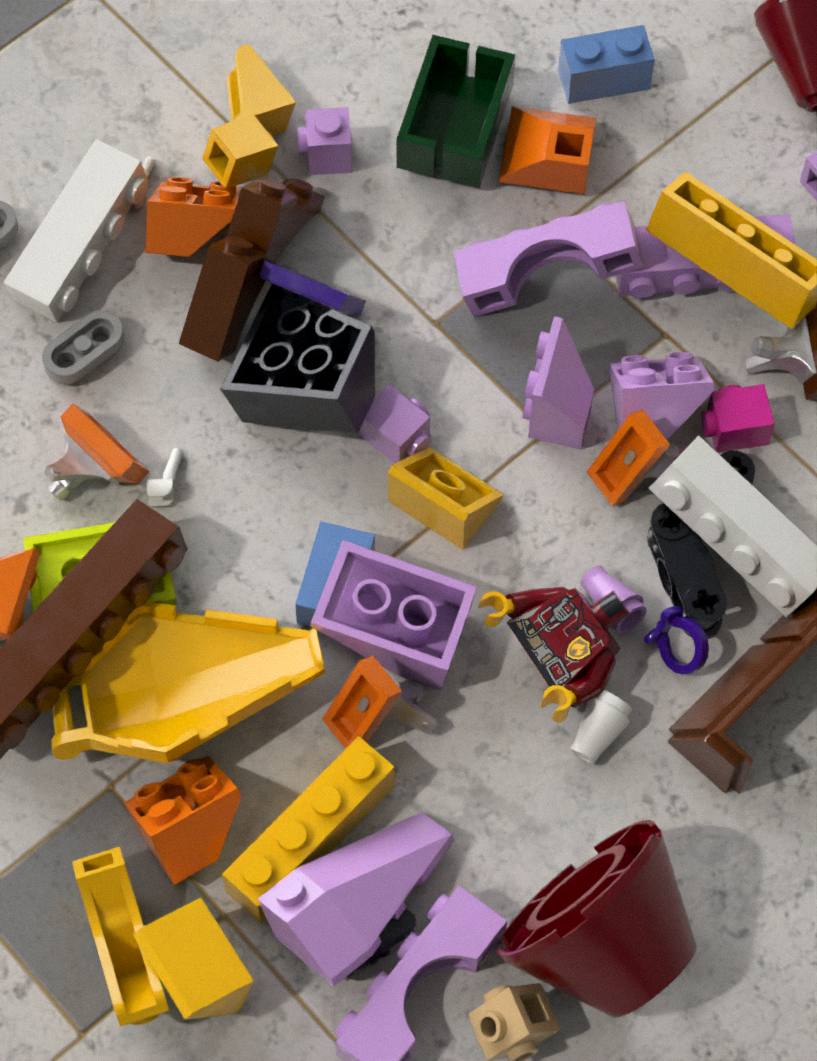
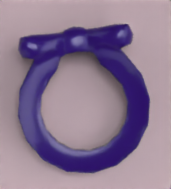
M672 606L665 609L656 627L644 637L645 643L647 645H658L664 663L673 672L682 675L697 672L705 665L708 658L709 644L706 633L695 620L683 617V609L680 606ZM672 626L685 629L693 638L695 654L692 661L688 664L679 662L672 653L668 636Z

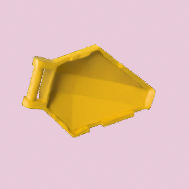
M147 601L144 605L135 608L123 622L118 635L111 641L105 642L93 655L88 668L80 676L74 677L60 692L56 704L51 708L55 732L51 739L52 753L57 759L67 760L76 758L82 751L97 750L169 764L323 675L325 669L317 631L314 628L309 631L279 627L278 620L273 618L207 609L204 616L177 613L175 605ZM81 685L87 727L74 729L68 691L72 686Z

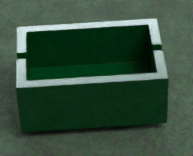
M432 34L396 139V168L434 177L436 170L442 171V179L480 188L514 84L516 54L478 45L475 59V77L468 76L470 43Z

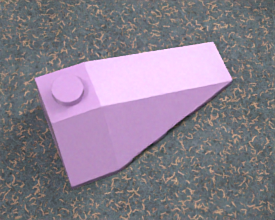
M421 812L296 868L259 897L258 901L275 938L334 987L374 954L382 943L379 935L391 918L399 919L406 909L404 900L415 885L426 881L454 842L452 833Z

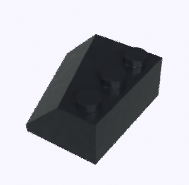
M272 283L220 390L244 423L359 433L375 398V331L371 325L334 309L326 311L315 306L311 299L302 295L296 298L287 294L283 287Z

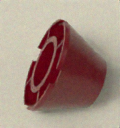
M652 820L636 822L610 835L594 846V849L598 852L596 856L577 869L572 864L568 865L546 884L516 915L502 934L500 940L504 943L506 949L505 951L501 947L497 949V953L501 958L519 970L613 1018L635 1011L669 986L689 964L697 947L662 832Z

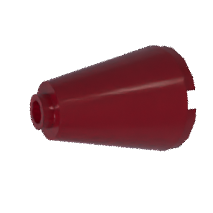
M767 0L754 12L756 27L798 107L807 108L808 112L816 113L817 0H785L783 2Z

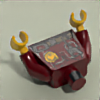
M565 587L530 589L506 596L497 591H490L484 594L478 604V608L492 606L498 612L489 614L484 623L489 627H496L507 614L511 619L506 623L549 685L544 691L540 707L544 708L549 703L560 705L554 711L552 720L558 723L563 722L567 718L570 707H578L605 690L616 664L615 655L621 649L608 628L629 614L628 609L614 590L593 605L576 588L570 590Z

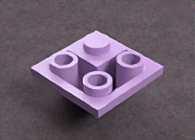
M554 316L550 333L541 331L535 355L537 362L535 370H531L528 377L524 396L526 402L522 419L530 420L529 438L581 450L591 413L594 388L564 319Z
M669 353L666 355V359L648 360L646 356L631 355L623 357L621 362L609 363L618 429L630 413L644 410L665 438H670L714 391V382L699 357H693L691 353Z

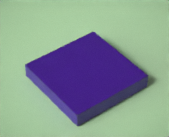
M264 261L259 274L263 280L351 315H361L366 300L268 261Z

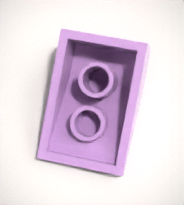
M342 540L310 626L366 658L373 655L383 668L398 676L442 691L470 613L477 587Z

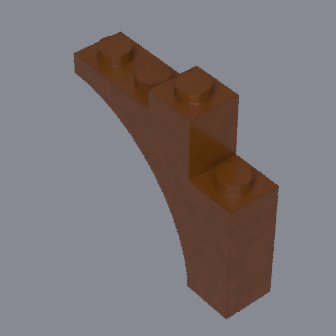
M261 178L241 188L227 237L208 246L178 344L217 362L236 351L250 312L266 280L261 279V276H259L264 261L277 263L298 231L321 211L325 199L324 195L312 191L313 186L308 182L295 178H290L283 182L270 178Z

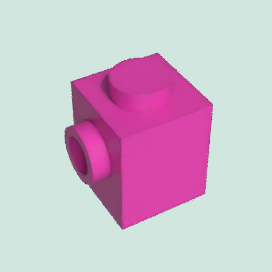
M765 384L742 388L738 385H728L716 392H712L707 410L701 412V422L705 437H712L717 453L769 445L775 423Z

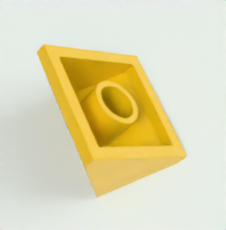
M431 447L391 465L388 471V501L462 550L504 496V494Z
M202 898L157 919L133 934L185 1020L232 1015L242 1009L254 980Z

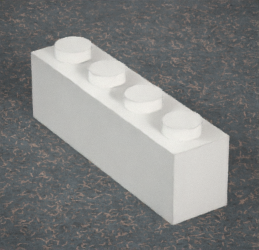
M95 139L4 280L3 284L13 301L58 323L64 312H69L74 307L79 296L80 286L87 275L92 276L97 271L102 260V252L110 239L115 240L119 236L125 224V216L133 203L138 204L146 193L148 178L140 160Z
M699 435L648 488L785 617L792 613L816 590L817 545Z

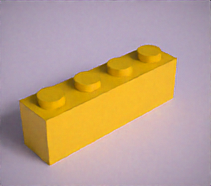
M686 171L661 191L646 231L791 329L814 309L817 303L816 258Z
M358 736L222 873L225 892L261 924L266 919V916L258 898L296 868L331 853L395 787V767Z

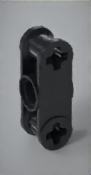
M663 503L657 506L652 513L651 527L647 535L648 547L657 565L662 586L670 597L673 606H680L683 609V617L695 620L703 628L707 639H710L721 628L722 617L727 607L726 596L717 578L711 555L703 544L701 537ZM683 629L684 632L691 637V635L685 629Z

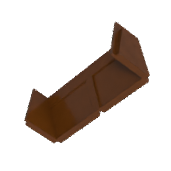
M817 588L787 617L783 615L760 637L764 644L750 647L669 728L673 736L667 742L724 793L731 787L737 793L742 791L754 760L724 732L817 640Z

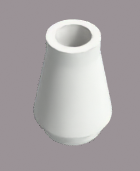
M603 690L595 698L593 697L588 701L575 741L569 750L578 758L594 765L598 757L631 723L628 717L633 711L632 707L614 694Z

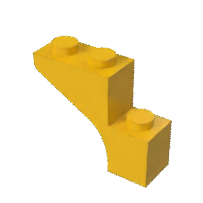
M250 44L238 47L235 54V68L229 73L227 79L231 121L212 128L202 160L225 189L268 176L278 149V144L273 136L286 132L296 104L290 92L283 87L270 71L266 62L258 56Z
M119 846L72 861L116 1017L121 1027L130 1023L132 1025L147 1024L155 1020L159 1014L169 1011L160 978L133 936L144 925Z

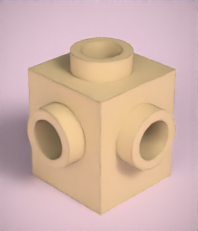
M541 983L497 987L483 996L484 1004L468 1014L475 1030L477 1042L483 1049L487 1061L509 1058L510 1061L526 1060L539 1052L538 1043L561 1030Z

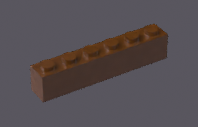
M136 499L0 648V759L9 749L17 747L23 741L28 728L41 713L49 711L56 704L60 692L74 677L80 676L88 668L93 655L101 646L118 635L127 617L136 607L144 605L150 599L154 587L168 572L174 571L181 564L188 548L179 526L140 500Z

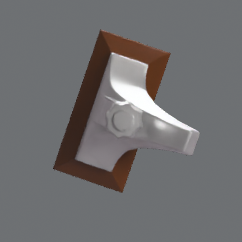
M816 303L814 309L793 329L788 327L784 337L759 336L754 338L751 349L754 355L745 359L748 374L773 369L787 370L797 378L799 383H803L805 399L817 401Z

